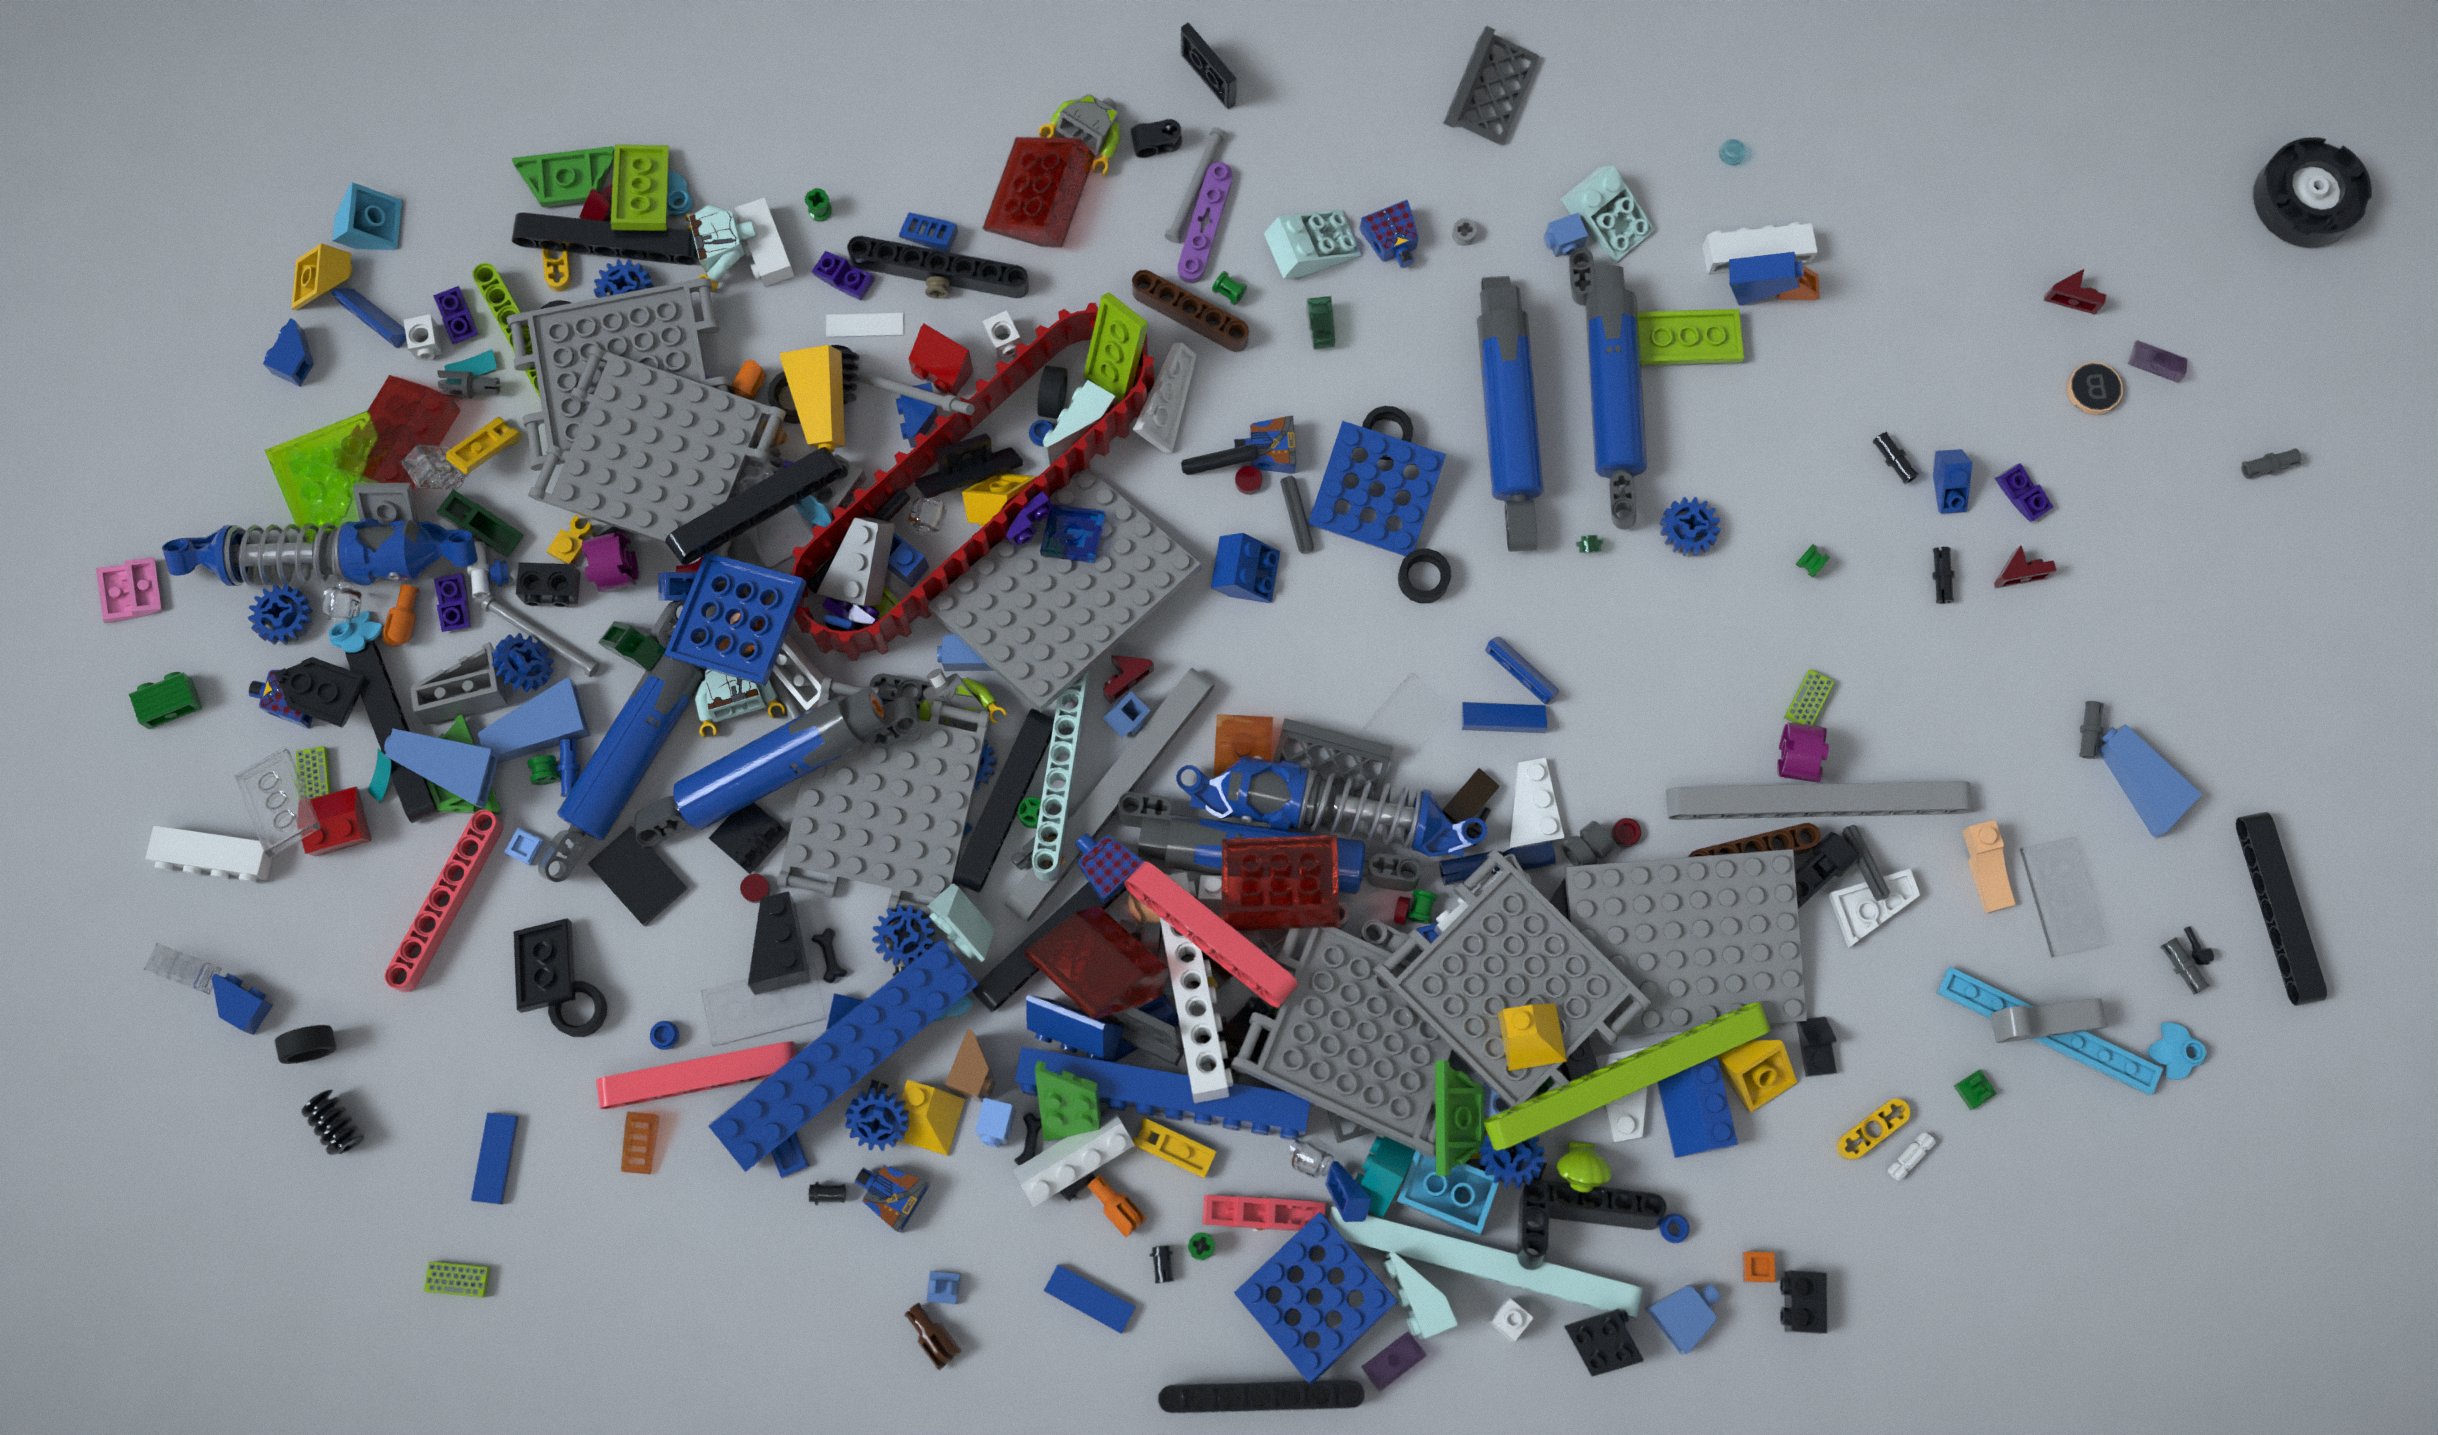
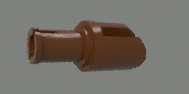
M917 1303L909 1309L910 1312L906 1311L904 1316L908 1318L919 1333L918 1343L936 1368L941 1370L946 1366V1363L953 1360L954 1356H957L962 1350L942 1323H933L921 1307V1304Z

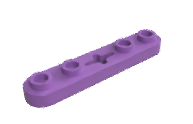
M1223 162L1213 163L1207 169L1178 262V275L1186 283H1196L1201 280L1213 246L1232 183V170L1228 164ZM1206 212H1210V224H1207L1204 232L1201 233L1200 221L1204 220Z

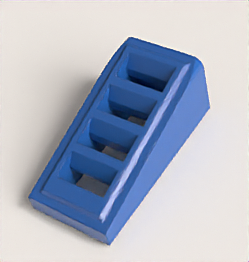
M908 212L899 237L934 250L949 252L958 229L955 223ZM912 222H915L917 225L914 232H908ZM922 225L926 226L923 235L919 234ZM933 228L935 229L933 236L930 237L928 235L931 229ZM940 232H944L942 239L938 238Z
M825 614L824 622L831 630L845 632L863 629L861 623Z
M1332 1161L1325 1185L1343 1221H1365L1371 1203L1369 1195L1338 1161Z

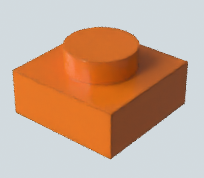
M1743 1252V1282L1774 1283V1252Z

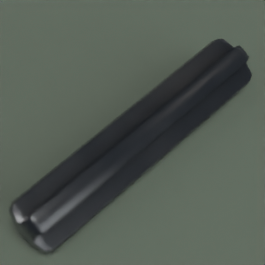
M1249 444L1184 459L1181 462L1182 471L1186 475L1256 460L1259 458L1258 447L1255 444Z

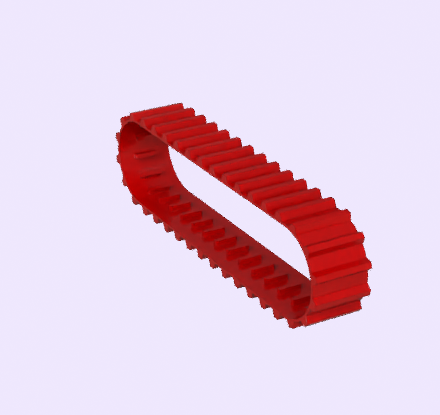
M1089 303L1086 310L1077 311L1072 314L1066 309H1062L1058 312L1059 320L1049 328L1041 325L1035 329L1036 340L1029 346L1022 343L1018 344L1015 347L1017 357L1009 364L999 361L995 365L997 375L989 382L979 379L975 383L977 393L969 400L959 397L962 402L974 405L975 409L972 415L960 412L953 413L949 418L939 415L935 419L937 428L930 435L926 436L919 433L915 436L917 446L908 454L900 451L896 453L894 457L897 464L887 473L877 470L874 473L876 483L867 491L857 488L853 492L856 499L854 503L847 509L837 506L833 510L835 520L826 528L819 525L812 528L814 538L805 548L795 546L792 551L796 562L792 573L789 575L803 578L807 582L838 551L854 518H870L897 489L901 488L905 491L915 482V479L920 478L938 461L937 449L960 442L1060 351L1074 343L1091 340L1098 313L1097 304ZM1147 334L1139 366L1137 367V384L1134 388H1131L1129 394L1119 404L1114 406L1097 424L1092 426L1064 454L1055 460L1042 474L1035 478L1020 494L1015 496L998 514L993 516L987 524L934 570L921 584L914 588L910 594L893 607L889 613L873 625L860 630L845 632L831 630L827 625H819L813 621L814 617L809 607H805L804 599L808 597L806 585L794 614L801 632L811 633L819 651L827 654L834 649L838 652L847 653L850 661H857L861 653L873 650L883 655L888 652V643L898 634L908 637L912 633L909 624L918 616L928 619L932 615L928 611V603L942 591L945 592L950 588L949 585L962 574H966L970 567L981 557H986L990 550L1002 539H1006V534L1014 519L1035 496L1043 491L1050 500V496L1057 489L1060 490L1062 487H1067L1070 484V478L1077 471L1081 472L1087 468L1090 469L1089 460L1096 454L1102 456L1109 454V442L1114 437L1118 436L1125 439L1129 435V424L1135 417H1139L1147 400V393L1151 392L1154 385V358L1148 356Z

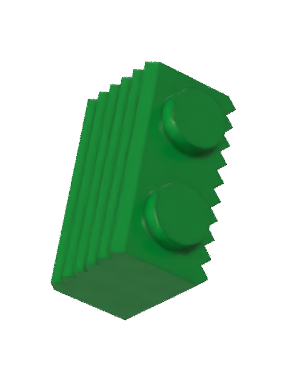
M184 672L169 673L164 676V680L155 684L152 682L141 684L137 687V691L129 694L138 723L147 729L158 727L176 718L202 709L193 680Z

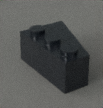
M789 891L760 899L748 978V986L754 996L811 981L796 905Z

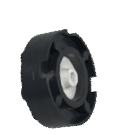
M2307 137L2286 144L2261 169L2255 180L2253 200L2259 218L2270 232L2283 241L2296 246L2321 247L2342 238L2365 215L2368 200L2372 195L2371 180L2361 160L2345 146L2339 149L2324 143L2326 141L2325 138Z

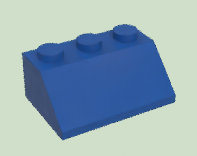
M1027 995L1026 998L1027 1030L1035 1032L1036 1039L1051 1043L1052 1039L1061 1042L1060 1048L1076 1053L1077 1049L1087 1052L1086 1058L1101 1061L1103 1059H1114L1125 1028L1124 1026L1050 998Z
M1718 1058L1705 1060L1657 1082L1674 1158L1731 1148L1738 1145Z

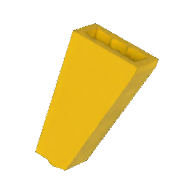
M823 345L780 353V360L807 444L816 449L826 447L831 453L835 451V448L845 447L841 351L830 345Z

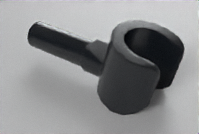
M1485 807L1479 817L1484 823L1491 809ZM1476 822L1469 829L1467 835L1470 838L1477 837L1481 832L1480 825Z
M2191 926L2184 928L2192 945V958L2197 962L2195 964H2210L2214 960L2213 950L2211 948H2201Z

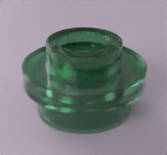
M1597 535L1581 536V542H1576V547H1579V553L1600 552L1601 545L1604 543L1603 540H1598Z

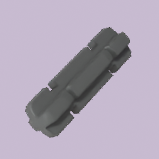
M1053 833L1046 834L1043 840L1045 841L1051 837L1049 842H1052L1057 835ZM1035 837L1022 847L1023 851L1021 853L1018 851L1011 858L1012 863L1019 870H1023L1030 864L1028 861L1033 856Z

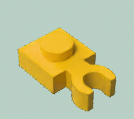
M577 515L574 516L570 521L571 529L569 532L561 529L546 552L564 564H575L583 552L582 538L592 533V524L588 522L583 529H578L581 519Z

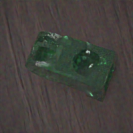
M1331 296L1307 298L1306 313L1309 330L1311 331L1313 350L1335 347Z

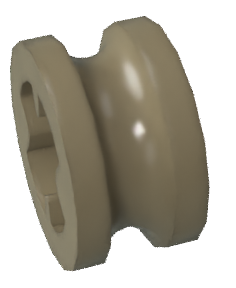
M944 277L927 278L926 286L928 288H926L925 293L928 297L942 299L949 296L947 288L950 286V281Z

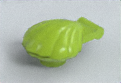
M1575 1141L1568 1142V1152L1559 1159L1556 1167L1561 1177L1568 1180L1573 1189L1580 1192H1589L1593 1190V1187H1599L1610 1181L1612 1168L1604 1158L1595 1152V1144Z

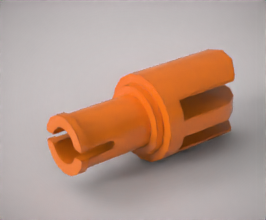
M745 361L730 386L733 394L749 400H755L766 378V373L755 361Z
M402 584L396 607L388 611L383 629V641L390 647L401 646L408 643L411 639L417 618L412 610L417 592L419 591L414 586Z
M1101 1174L1088 1184L1087 1188L1103 1203V1213L1125 1238L1146 1221L1145 1215L1124 1192L1117 1194Z

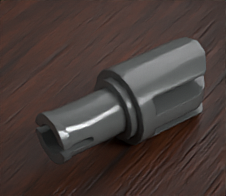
M437 371V377L452 378L438 381V388L448 389L439 391V397L471 399L476 393L499 395L500 386H496V384H500L499 378H478L472 372Z

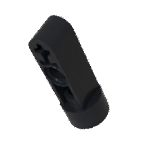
M1834 832L1828 833L1812 848L1814 855L1795 871L1796 882L1803 888L1802 895L1797 897L1798 909L1832 877L1843 876L1859 861L1854 849L1838 834ZM1812 866L1822 875V877H1820L1816 873Z

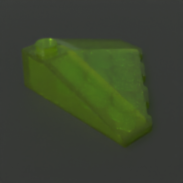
M369 411L359 413L264 450L292 518L300 529L308 523L315 524L319 529L325 523H332L336 528H339L342 518L346 517L353 501L351 497L353 486L361 481L368 464L366 462L372 446L375 447L379 438ZM327 528L324 531H332L333 529ZM308 529L305 532V536L308 542H313L317 533L314 529Z

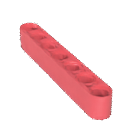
M479 810L474 813L386 969L385 981L390 987L406 993L414 990L419 984L502 834L503 823L491 811ZM492 819L491 827L488 830L482 831L484 821ZM478 844V851L474 855L468 856V849L472 845ZM464 869L463 878L454 882V874L458 870ZM449 894V903L444 907H440V899ZM431 920H435L436 926L433 931L426 933V924ZM420 945V955L416 958H412V950L414 949V947ZM406 971V980L402 984H398V975Z
M1144 861L1124 882L1127 890L1135 898L1271 1006L1280 1007L1298 986L1296 979L1287 970L1153 864Z
M781 1042L596 1079L600 1109L617 1108L766 1079L796 1055L795 1042Z

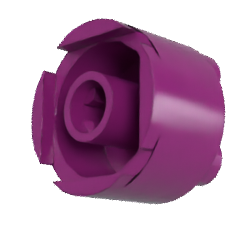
M624 531L589 538L582 542V550L587 557L589 565L585 567L587 580L590 583L595 582L600 592L637 584L634 580L639 578L638 562L635 551L630 552L627 544L631 543Z
M1787 722L1783 728L1779 744L1781 759H1778L1777 762L1778 776L1820 782L1823 771L1822 766H1820L1821 760L1827 759L1829 744L1825 743L1827 728Z

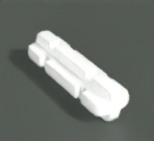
M1926 1132L1921 1133L1916 1138V1143H1912L1897 1159L1898 1163H1893L1889 1167L1887 1172L1896 1181L1902 1180L1908 1174L1907 1170H1911L1926 1154L1925 1151L1930 1150L1935 1145V1140L1931 1135Z

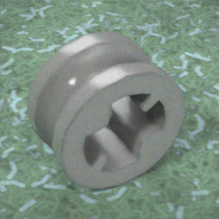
M1467 218L1458 220L1452 232L1454 241L1462 246L1470 245L1475 240L1477 226L1472 220ZM1462 228L1468 229L1467 236L1461 235Z

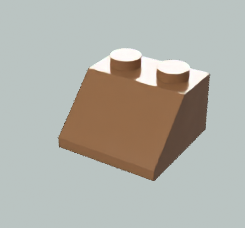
M967 1029L945 1085L950 1091L983 1103L985 1097L990 1098L995 1081H993V1074L978 1038L973 1031Z

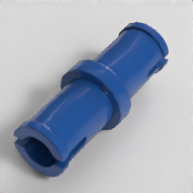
M570 739L559 740L560 765L557 767L558 772H561V797H567L578 780V772L581 771V765L578 764L577 739H572V741Z

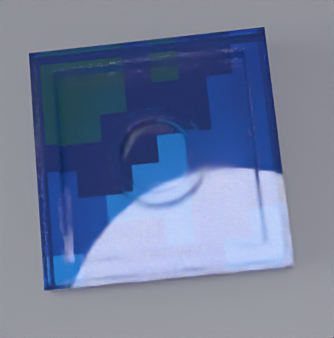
M1052 504L1054 508L1048 515L1040 548L1041 556L1095 563L1106 517L1105 511Z

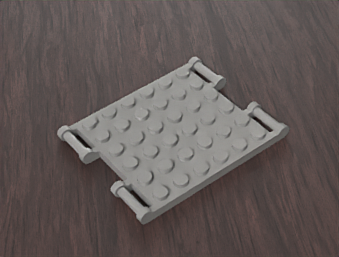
M694 279L513 314L507 317L508 327L512 331L516 356L513 360L516 370L523 371L535 366L542 405L541 412L523 416L524 427H527L532 456L529 460L531 470H542L548 456L542 454L538 430L540 424H545L548 446L555 445L566 451H570L589 405L573 399L570 394L573 388H577L590 357L588 352L591 346L728 392L730 387L728 377L706 378L699 334H714L720 330L713 311L710 279ZM692 292H699L704 321L696 322ZM526 324L529 325L533 354L526 355L522 327ZM600 361L587 393L594 394L607 363ZM558 460L556 465L564 464L565 461Z
M591 346L588 352L590 357L577 388H573L570 394L573 399L589 405L570 451L563 450L555 445L548 446L546 451L548 456L535 487H531L528 496L537 501L666 544L667 536L675 529L731 498L747 458L761 463L767 462L769 457L767 452L779 422L784 420L786 412L778 407H770ZM600 361L607 363L594 394L587 393ZM763 417H768L769 420L757 449L751 448ZM558 460L565 461L552 494L546 493L545 490ZM732 540L709 553L728 558L729 554L727 552Z
M824 676L818 707L830 701L832 692L851 696L864 689V687L836 682L834 678ZM871 686V688L880 697V688ZM934 700L930 722L919 720V728L913 734L885 748L873 747L867 741L841 755V757L803 776L777 886L783 888L792 886L823 893L824 897L834 898L839 877L892 888L888 908L892 912H897V906L900 904L904 911H907L909 905H912L915 914L922 910L924 912L923 915L929 917L932 911L927 907L928 905L901 899L902 891L937 898L953 883L989 724L990 712L983 710L980 713L946 706L943 705V702ZM941 716L978 724L977 732L941 725ZM797 867L829 874L828 881L826 883L791 875L792 868Z
M1493 849L1487 855L1488 859L1463 884L1459 883L1453 889L1456 895L1469 906L1431 944L1417 930L1412 929L1407 934L1408 939L1383 964L1378 963L1373 968V971L1511 1108L1525 1102L1548 1077L1553 1080L1554 1084L1546 1092L1565 1084L1570 1085V1082L1557 1070L1562 1063L1508 1071L1498 1013L1502 1009L1532 1004L1556 1003L1567 1059L1594 1030L1599 1033L1606 1043L1613 1045L1618 1039L1617 1035L1641 1010L1646 1011L1651 1002L1498 851ZM1495 867H1499L1503 872L1476 897L1471 891ZM1416 946L1419 947L1423 952L1395 978L1390 972ZM1629 995L1634 1002L1607 1027L1603 1021Z
M1294 912L1291 918L1292 925L1280 954L1276 955L1274 961L1285 970L1293 972V977L1296 979L1298 986L1281 1004L1275 1020L1260 1013H1252L1249 1020L1250 1028L1239 1055L1234 1057L1231 1067L1238 1072L1254 1076L1415 1149L1428 1158H1435L1436 1115L1426 1141L1419 1137L1431 1105L1436 1107L1435 1060L1448 1061L1452 1049L1373 971V968L1378 963L1383 964L1392 953L1302 912ZM1307 928L1311 930L1299 961L1294 960L1291 956L1302 929ZM1403 959L1390 973L1397 978L1412 962ZM1262 1029H1266L1270 1032L1257 1064L1252 1063L1249 1059Z

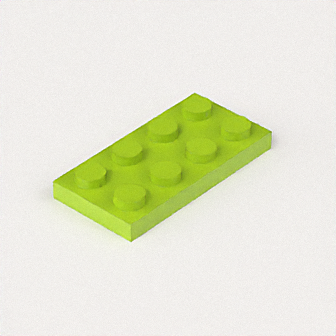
M615 144L611 207L612 230L667 231L669 145Z
M1108 292L1101 296L1083 377L1115 395L1116 404H1119L1133 387L1149 323Z
M1739 309L1638 312L1641 366L1741 363L1744 359Z

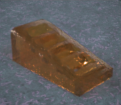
M627 1111L621 1172L651 1175L660 1116ZM636 1122L648 1123V1129L636 1128L635 1124ZM634 1134L647 1135V1141L634 1140ZM632 1146L646 1147V1153L632 1152ZM630 1158L645 1159V1164H631Z

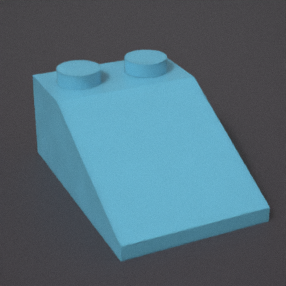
M1416 1150L1397 1202L1448 1225L1479 1236L1499 1182L1493 1183L1495 1175L1486 1176L1485 1171L1463 1164L1454 1166L1450 1170L1451 1174L1449 1176H1436V1157L1428 1158Z

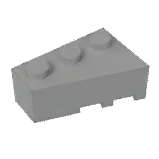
M854 518L816 594L862 606L881 605L895 523L875 518Z
M490 642L483 645V649L472 656L460 658L458 660L459 663L445 671L441 669L410 687L414 713L424 725L457 718L459 715L465 716L508 705L503 676H497L496 673L499 668L492 666V662L495 660L492 657V653L495 649Z

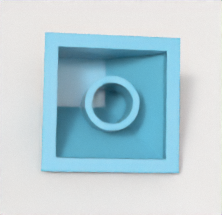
M352 182L335 215L332 241L359 250H396L398 246L402 200Z

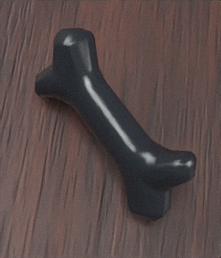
M831 928L825 929L823 934H814L811 938L813 942L818 943L822 948L826 963V972L823 979L829 984L833 983L837 977H845L848 973L847 970L841 968L837 963L833 948V939L836 933Z
M1027 1113L1023 1117L1027 1126L1024 1151L1014 1159L1017 1165H1022L1035 1157L1038 1132L1042 1128L1041 1118H1036L1033 1113Z

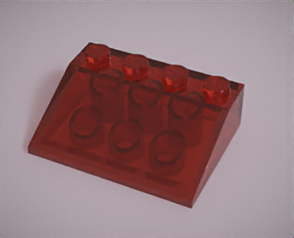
M1016 137L983 229L987 232L1041 247L1062 248L1095 155L1080 138Z
M389 375L333 466L366 483H411L413 490L461 410L452 398L430 387Z
M1337 835L1222 839V920L1236 931L1340 927Z
M1099 905L1075 912L1026 949L1024 953L1037 968L1093 1020L1163 996L1169 970L1168 966Z

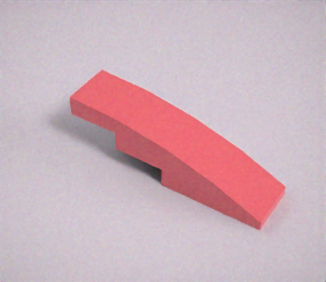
M1204 1195L1202 1225L1299 1231L1318 1212L1323 1213L1325 1216V1203L1276 1198Z

